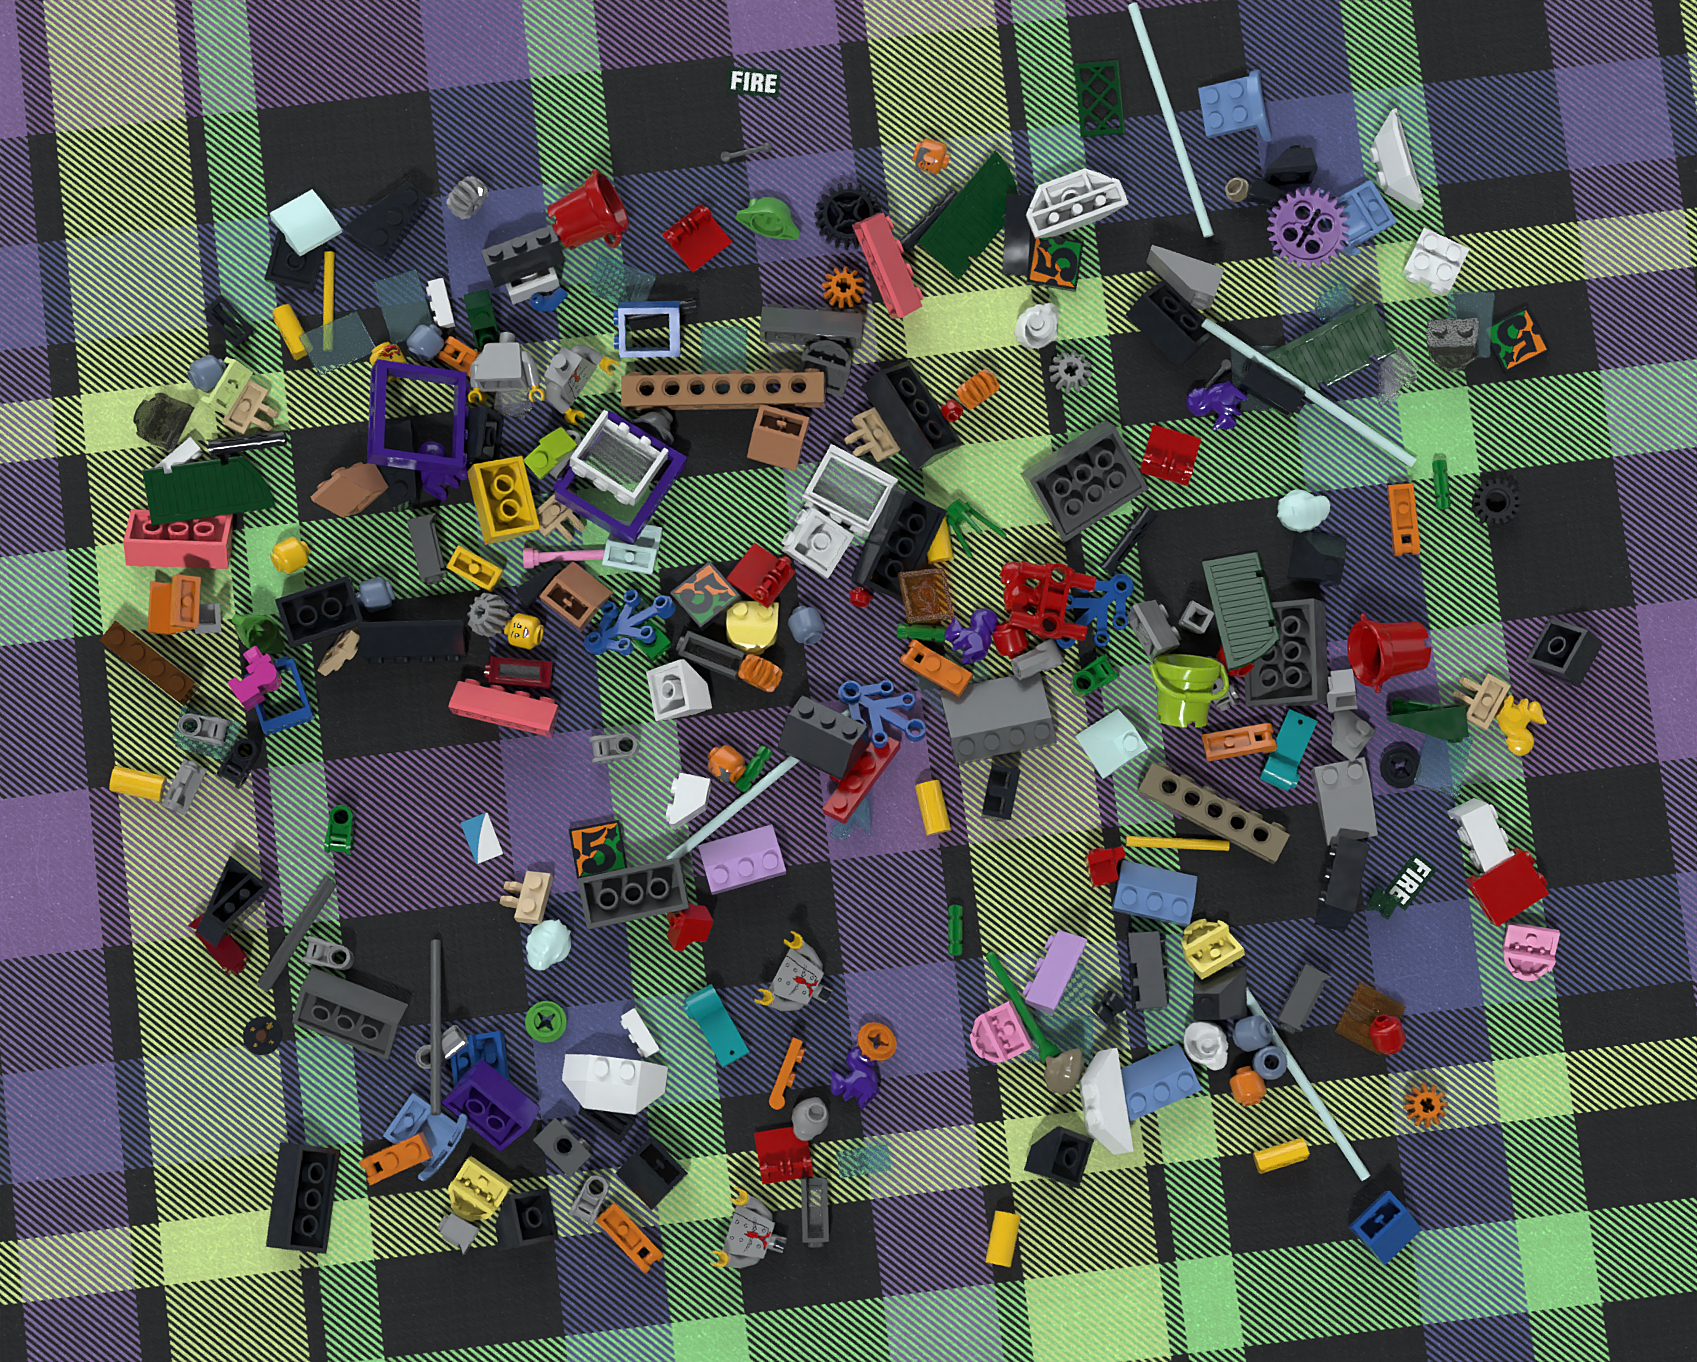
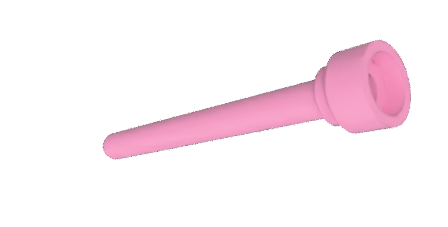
M523 548L524 568H534V565H539L542 562L601 560L604 557L605 549L539 552L538 550H533V548Z

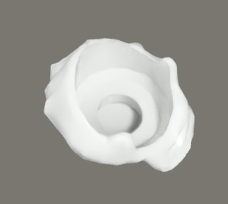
M1046 303L1026 309L1025 313L1019 316L1015 325L1014 335L1016 336V342L1021 343L1022 346L1030 350L1044 347L1053 340H1056L1058 337L1056 330L1059 320L1057 307L1053 303Z
M1194 1021L1184 1032V1050L1193 1062L1204 1064L1212 1070H1220L1225 1067L1227 1062V1036L1222 1032L1219 1025L1211 1021Z

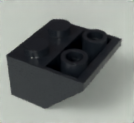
M651 1136L615 1174L652 1211L689 1173Z

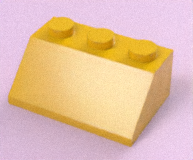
M522 456L474 464L468 470V478L485 545L509 541L540 529Z

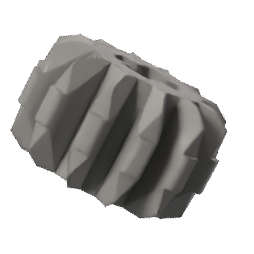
M467 176L463 181H459L456 187H453V191L449 193L446 204L456 217L462 220L469 219L482 208L481 206L486 202L489 192L484 183L479 179H476L474 176Z
M1072 350L1070 357H1068L1065 351L1061 352L1062 359L1054 357L1053 363L1055 365L1049 367V372L1054 373L1050 377V381H1059L1056 385L1057 390L1061 389L1063 385L1066 386L1065 393L1069 394L1071 387H1073L1076 393L1080 392V385L1087 387L1088 381L1086 379L1092 377V372L1087 371L1091 367V363H1082L1085 359L1084 354L1080 355L1079 358H1075V350ZM1069 367L1071 368V371L1073 369L1076 370L1074 376L1072 377L1070 376V373L1068 375L1065 374L1067 368Z
M483 593L481 597H475L474 605H470L471 612L467 614L470 618L468 625L471 626L472 631L487 637H494L496 633H502V626L507 625L505 621L510 616L507 612L509 605L496 594Z

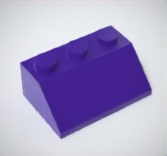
M482 1059L464 1074L442 1101V1104L458 1117L461 1113L466 1115L468 1118L467 1124L500 1152L530 1128L541 1109Z

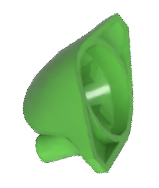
M776 198L751 199L748 208L738 211L735 218L754 232L769 238L798 240L800 236V231L791 219L788 206Z
M235 614L232 617L235 630L242 643L248 649L257 646L262 654H281L286 647L277 624L270 617L255 614L241 616Z

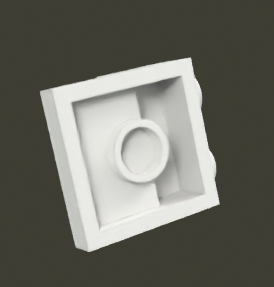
M1424 228L1402 274L1406 276L1408 281L1414 284L1422 283L1428 286L1429 290L1435 294L1448 295L1469 249Z
M803 509L795 519V522L798 524L794 531H788L784 536L782 551L799 563L805 564L822 577L829 578L854 538V535L817 509Z

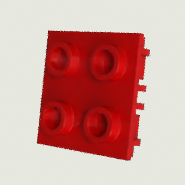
M702 204L662 234L693 273L732 243L730 238L712 218L709 209L703 207Z
M1153 425L1140 473L1188 486L1202 438Z
M754 543L726 580L768 609L796 571L791 568L790 564L792 561L788 557L783 556V558L778 559Z
M794 1126L754 1133L762 1185L814 1176L808 1141H802L795 1136Z

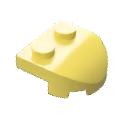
M739 601L727 611L726 635L728 642L736 647L738 651L744 652L745 655L763 654L764 650L774 645L777 639L779 603L772 602L768 609L756 601Z
M1206 919L1197 920L1184 930V936L1181 941L1184 959L1201 979L1206 978L1245 955L1244 948L1229 933V926L1220 920L1217 923L1207 922Z
M470 1156L449 1185L448 1194H450L452 1203L451 1208L460 1218L466 1221L486 1220L499 1208L513 1185Z

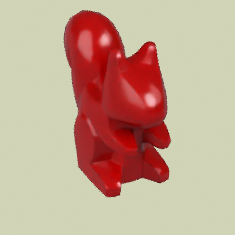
M1018 562L1006 563L1001 568L1002 570L999 575L1001 583L1006 585L1003 592L1004 610L1008 614L1012 610L1029 614L1028 610L1030 608L1036 610L1041 583L1039 582L1034 589L1027 586V577L1018 576L1020 565Z

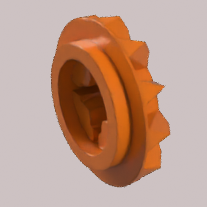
M878 1022L867 1023L857 1034L858 1042L856 1046L861 1048L862 1055L870 1057V1061L879 1060L881 1063L886 1059H890L896 1051V1038L893 1032L884 1024ZM878 1035L879 1046L874 1049L872 1040Z

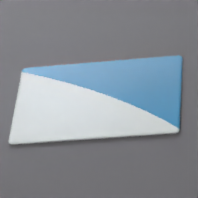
M488 813L461 822L476 864L503 854Z

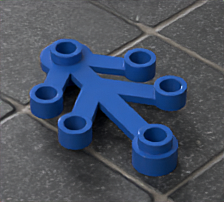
M1124 574L1115 575L1110 581H1096L1094 591L1107 592L1101 599L1073 598L1072 595L1068 594L1071 605L1066 606V610L1071 608L1089 609L1074 624L1087 626L1097 617V632L1094 636L1096 646L1105 647L1109 643L1107 610L1108 605L1114 600L1116 601V616L1113 618L1112 625L1117 630L1126 628L1128 624V618L1125 616L1126 598L1133 592V581ZM1117 583H1124L1126 589L1123 591L1118 590L1116 587ZM1078 589L1081 593L1090 592L1088 590ZM1117 618H1123L1125 624L1123 626H1118L1115 620ZM1099 635H1104L1106 637V642L1099 643L1097 641V637ZM1070 638L1068 642H1064L1062 639H1055V642L1059 648L1069 649L1074 645L1076 639Z
M636 590L627 591L624 595L626 604L615 626L610 629L608 628L612 619L618 615L619 609L613 602H607L602 606L601 611L604 616L597 630L586 636L584 640L585 649L594 655L603 654L606 650L620 652L624 656L629 655L633 651L634 646L628 638H622L619 641L611 639L617 636H624L642 640L644 643L653 642L656 638V633L651 626H644L641 629L634 627L656 615L662 619L671 617L676 610L674 602L668 596H658L654 600L653 606L631 617L635 607L641 602V596Z
M883 680L878 684L860 686L855 681H847L838 690L839 700L843 704L848 705L851 719L866 725V722L861 718L859 705L868 710L873 730L872 744L875 747L883 748L887 744V734L883 731L881 718L904 731L905 736L910 741L918 742L925 737L926 726L923 721L919 719L907 721L888 710L901 707L904 710L913 709L915 706V696L912 693H904L901 696L887 698L892 696L894 692V684L889 680ZM888 686L890 690L884 691L882 688ZM852 692L855 694V696L851 697L847 696L846 694ZM880 694L886 699L873 701L866 696ZM905 699H910L912 702L910 704H906L903 701ZM918 731L920 734L913 735L911 732ZM882 737L884 738V740L879 742L876 741L875 738Z

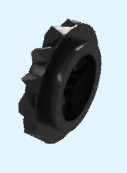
M1395 748L1388 751L1383 756L1379 766L1381 777L1387 785L1396 789L1410 787L1418 780L1421 773V764L1418 757L1412 751L1405 748ZM1406 760L1404 770L1407 774L1400 773L1394 777L1396 768L1391 762L1399 765Z

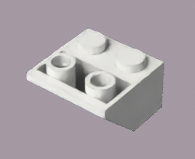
M684 773L679 774V779H673L671 793L674 797L673 804H668L665 818L669 822L671 829H678L706 811L711 790L710 779Z

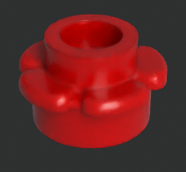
M855 587L854 590L849 591V603L852 605L868 607L870 600H873V596L869 595V590L866 588Z

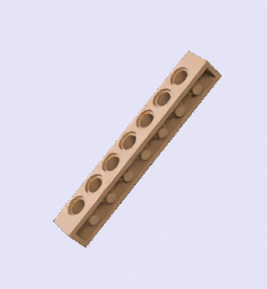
M792 369L779 370V373H769L768 370H755L752 374H744L742 370H731L729 374H719L718 371L708 370L704 371V374L696 375L692 371H680L678 375H668V372L657 371L653 372V375H643L642 372H629L628 376H621V406L624 411H656L657 408L665 410L759 409L760 404L774 408H826V377L824 372H820L819 369H805V373H794ZM773 383H778L781 385L780 390L774 394L769 393L768 387ZM797 383H804L806 385V389L802 393H795L793 391V387ZM722 384H728L730 390L726 394L717 393L718 387ZM746 384L755 385V390L751 394L742 392ZM648 385L654 386V392L651 395H642L644 387ZM678 385L680 387L677 394H667L670 386ZM696 385H704L705 390L702 394L695 395L692 393Z

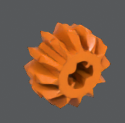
M845 266L843 273H840L838 268H834L835 276L826 274L828 282L822 283V288L827 291L823 293V297L825 299L831 298L830 306H834L839 302V310H843L844 303H847L851 309L853 308V301L861 302V297L858 294L865 293V288L860 286L864 283L863 278H856L858 274L856 270L848 274V267ZM841 284L847 285L846 292H840Z
M983 369L958 387L956 394L967 409H973L999 390L1000 384L989 369Z
M753 654L746 656L738 671V675L743 681L766 692H773L783 674L778 666Z
M1426 1083L1421 1084V1092L1417 1087H1412L1411 1091L1414 1096L1407 1094L1404 1097L1411 1102V1104L1403 1105V1109L1412 1110L1406 1116L1409 1120L1416 1116L1414 1125L1419 1126L1423 1120L1425 1128L1430 1127L1431 1120L1435 1125H1438L1440 1120L1437 1115L1441 1117L1447 1115L1445 1111L1440 1109V1107L1448 1106V1102H1440L1439 1100L1444 1097V1092L1435 1095L1437 1086L1432 1085L1428 1091ZM1427 1099L1429 1100L1428 1105L1431 1107V1110L1423 1112V1106L1420 1105V1102Z

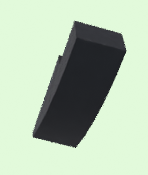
M1006 194L1002 275H1028L1030 225L1026 214L1031 204L1032 195Z

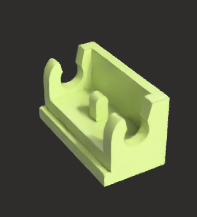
M226 357L223 362L229 365L209 398L202 396L200 401L208 404L209 408L224 415H228L253 374L252 371L237 360Z

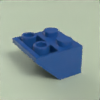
M1385 1191L1348 1226L1384 1266L1422 1230L1409 1211L1390 1191Z

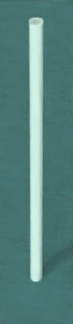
M1129 4L1128 9L1204 238L1210 237L1214 234L1138 4Z
M1206 318L1202 324V327L1246 357L1298 388L1301 394L1306 392L1304 396L1409 467H1412L1417 460L1210 319Z
M859 705L860 711L864 709V707ZM849 708L841 713L851 718ZM789 756L669 854L666 859L678 857L681 859L800 760Z
M1247 988V1006L1253 1016L1260 1015L1270 1023ZM1272 1026L1273 1035L1270 1042L1285 1053L1287 1068L1361 1181L1365 1180L1371 1175Z

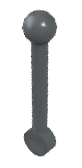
M766 142L763 146L734 153L723 152L721 160L726 163L731 158L760 151L769 152L772 149V145Z
M1225 359L1222 361L1221 368L1204 387L1206 390L1215 383L1225 370L1230 369V360Z

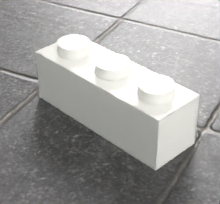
M444 279L428 281L429 286L426 287L428 296L432 297L430 306L431 310L436 313V316L433 317L435 326L439 325L440 330L454 327L455 322Z
M189 437L154 468L163 467L164 474L172 473L171 465L195 461L200 458L203 451Z
M635 1008L621 1016L623 1020L620 1022L624 1029H629L631 1034L628 1036L633 1043L636 1042L639 1048L637 1050L641 1057L645 1056L647 1059L660 1051Z

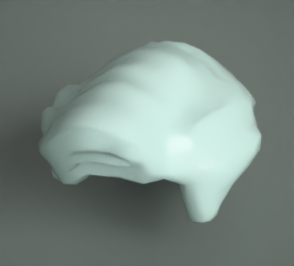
M1296 489L1279 500L1277 517L1283 526L1301 533L1312 530L1327 518L1330 512V503L1325 496H1314L1307 491Z
M553 919L542 921L541 924L532 929L531 934L527 938V960L529 965L536 970H545L550 965L563 961L571 949L570 930L559 919L557 921Z

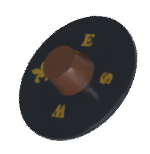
M265 1016L256 1017L249 1021L243 1031V1041L246 1048L257 1055H268L274 1052L282 1039V1032L278 1023Z

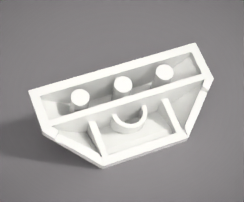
M1397 108L1392 109L1371 146L1372 148L1369 149L1372 162L1377 164L1378 172H1376V178L1379 186H1383L1384 192L1410 208L1420 210L1424 200Z
M1085 168L1039 185L1026 217L1035 238L1054 237L1101 220L1128 205V200L1118 179L1110 178Z
M1112 1048L1098 1051L1078 1082L1086 1133L1114 1155L1134 1152L1118 1049Z
M565 1054L562 1081L585 1109L636 1115L665 1093L668 1067L637 1060L596 1055Z

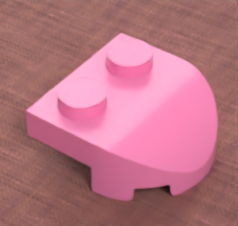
M1508 921L1502 954L1505 965L1512 975L1521 980L1534 981L1538 980L1545 973L1550 972L1556 962L1555 953L1560 936L1559 930Z
M1012 1000L983 1013L974 1021L975 1024L970 1034V1041L974 1051L981 1058L993 1061V1063H1000L1034 1048Z

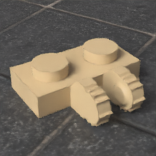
M248 380L228 415H225L222 424L244 436L252 424L266 432H270L272 427L265 421L256 418L258 412L261 410L269 417L275 419L280 414L264 405L270 393L269 390Z
M875 407L856 415L852 419L858 431L853 432L844 439L846 444H850L862 437L866 444L857 447L853 451V455L859 457L871 451L877 463L897 454L901 450Z
M554 494L536 510L540 525L538 531L546 538L557 529L568 542H571L574 539L572 534L561 524L568 518L577 530L582 532L585 527L573 514V510L554 499Z
M357 627L346 630V632L338 636L334 646L325 653L317 671L326 676L332 670L337 671L346 659L350 660L353 658L358 650L356 644L360 640Z
M1489 673L1485 676L1481 685L1462 677L1460 684L1471 691L1477 692L1474 699L1458 691H1454L1452 696L1457 701L1469 706L1466 712L1467 721L1486 731L1511 685Z
M527 871L523 884L505 881L504 889L508 892L520 893V898L501 896L500 904L506 907L517 908L514 916L517 922L541 924L553 876L551 873Z

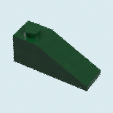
M1463 703L1386 713V718L1392 723L1447 740V743L1462 742L1464 737H1469L1466 706Z

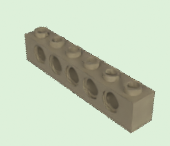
M1164 763L1151 764L1136 793L1271 864L1277 861L1290 834L1285 832L1286 828L1276 822L1269 824L1263 821L1261 814L1253 810L1246 812L1240 809V804L1230 798L1223 800L1217 797L1218 792L1212 788L1204 786L1202 789L1194 784V779L1184 774H1181L1180 777L1171 772L1172 768ZM1164 781H1171L1175 785V792L1171 794L1165 793L1162 789V783ZM1185 794H1195L1198 798L1197 805H1188L1185 802ZM1208 806H1218L1221 811L1220 816L1217 818L1211 817L1207 811ZM1232 817L1242 819L1244 824L1242 829L1236 830L1231 826L1230 820ZM1255 829H1262L1266 833L1265 841L1259 842L1255 840L1253 836Z

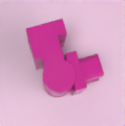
M257 646L252 647L243 654L250 664L246 667L250 675L242 681L235 677L227 682L247 711L266 700L263 696L265 693L278 690L282 684L281 675L276 669L277 666L268 653L263 656Z

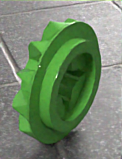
M542 1001L536 1003L527 1012L525 1018L527 1032L533 1039L539 1042L550 1043L561 1037L566 1029L567 1018L565 1012L554 1002ZM539 1013L546 1018L555 1014L553 1020H551L553 1031L546 1026L537 1030L542 1023L541 1017L538 1015Z

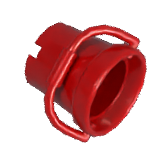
M596 169L592 170L591 175L587 177L583 185L547 207L549 218L554 215L556 217L555 224L552 225L555 233L566 248L570 247L571 251L602 237L610 248L615 249L621 242L622 233L627 232L629 228L626 210L618 193L608 178ZM610 234L616 235L614 242L610 239Z
M1363 613L1360 615L1361 621L1352 626L1347 643L1348 660L1351 669H1353V674L1361 684L1374 687L1376 693H1381L1382 685L1388 679L1427 668L1431 657V646L1425 647L1424 639L1429 638L1424 626L1418 621L1379 623L1371 621Z

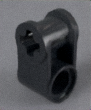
M247 738L238 740L219 767L216 776L227 779L235 784V788L240 789L246 782L251 769L260 756L258 744ZM250 744L253 748L252 754L244 758L241 755V749L244 745ZM232 770L233 772L237 773L238 775L236 776V775L232 774V773L229 772V771Z

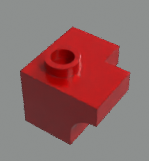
M1123 846L1106 850L1100 847L1088 851L1089 854L1085 856L1084 861L1092 888L1117 882L1119 880L1116 870L1117 863L1126 856Z
M689 903V909L668 913L666 918L670 926L666 936L674 951H684L686 946L692 942H706L713 923V919L706 906Z

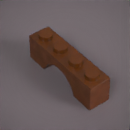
M116 620L99 640L183 706L187 704L200 687L195 681Z

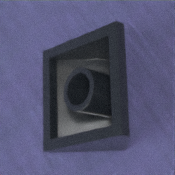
M480 406L468 412L465 423L468 437L464 444L467 462L478 464L499 460L504 417L487 406Z

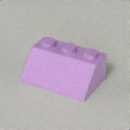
M772 824L698 845L712 895L786 874Z
M1058 930L1056 936L1050 935L1045 945L1048 953L1045 959L1039 958L1034 968L1037 976L1034 982L1028 981L1022 995L1026 996V1004L1053 1016L1086 947L1087 939Z

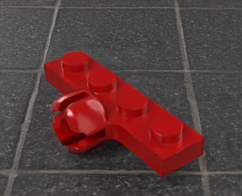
M887 736L886 746L877 748L871 741L843 781L829 775V778L839 783V786L822 808L823 813L846 824L901 748L900 742ZM876 737L875 740L881 742L884 738Z

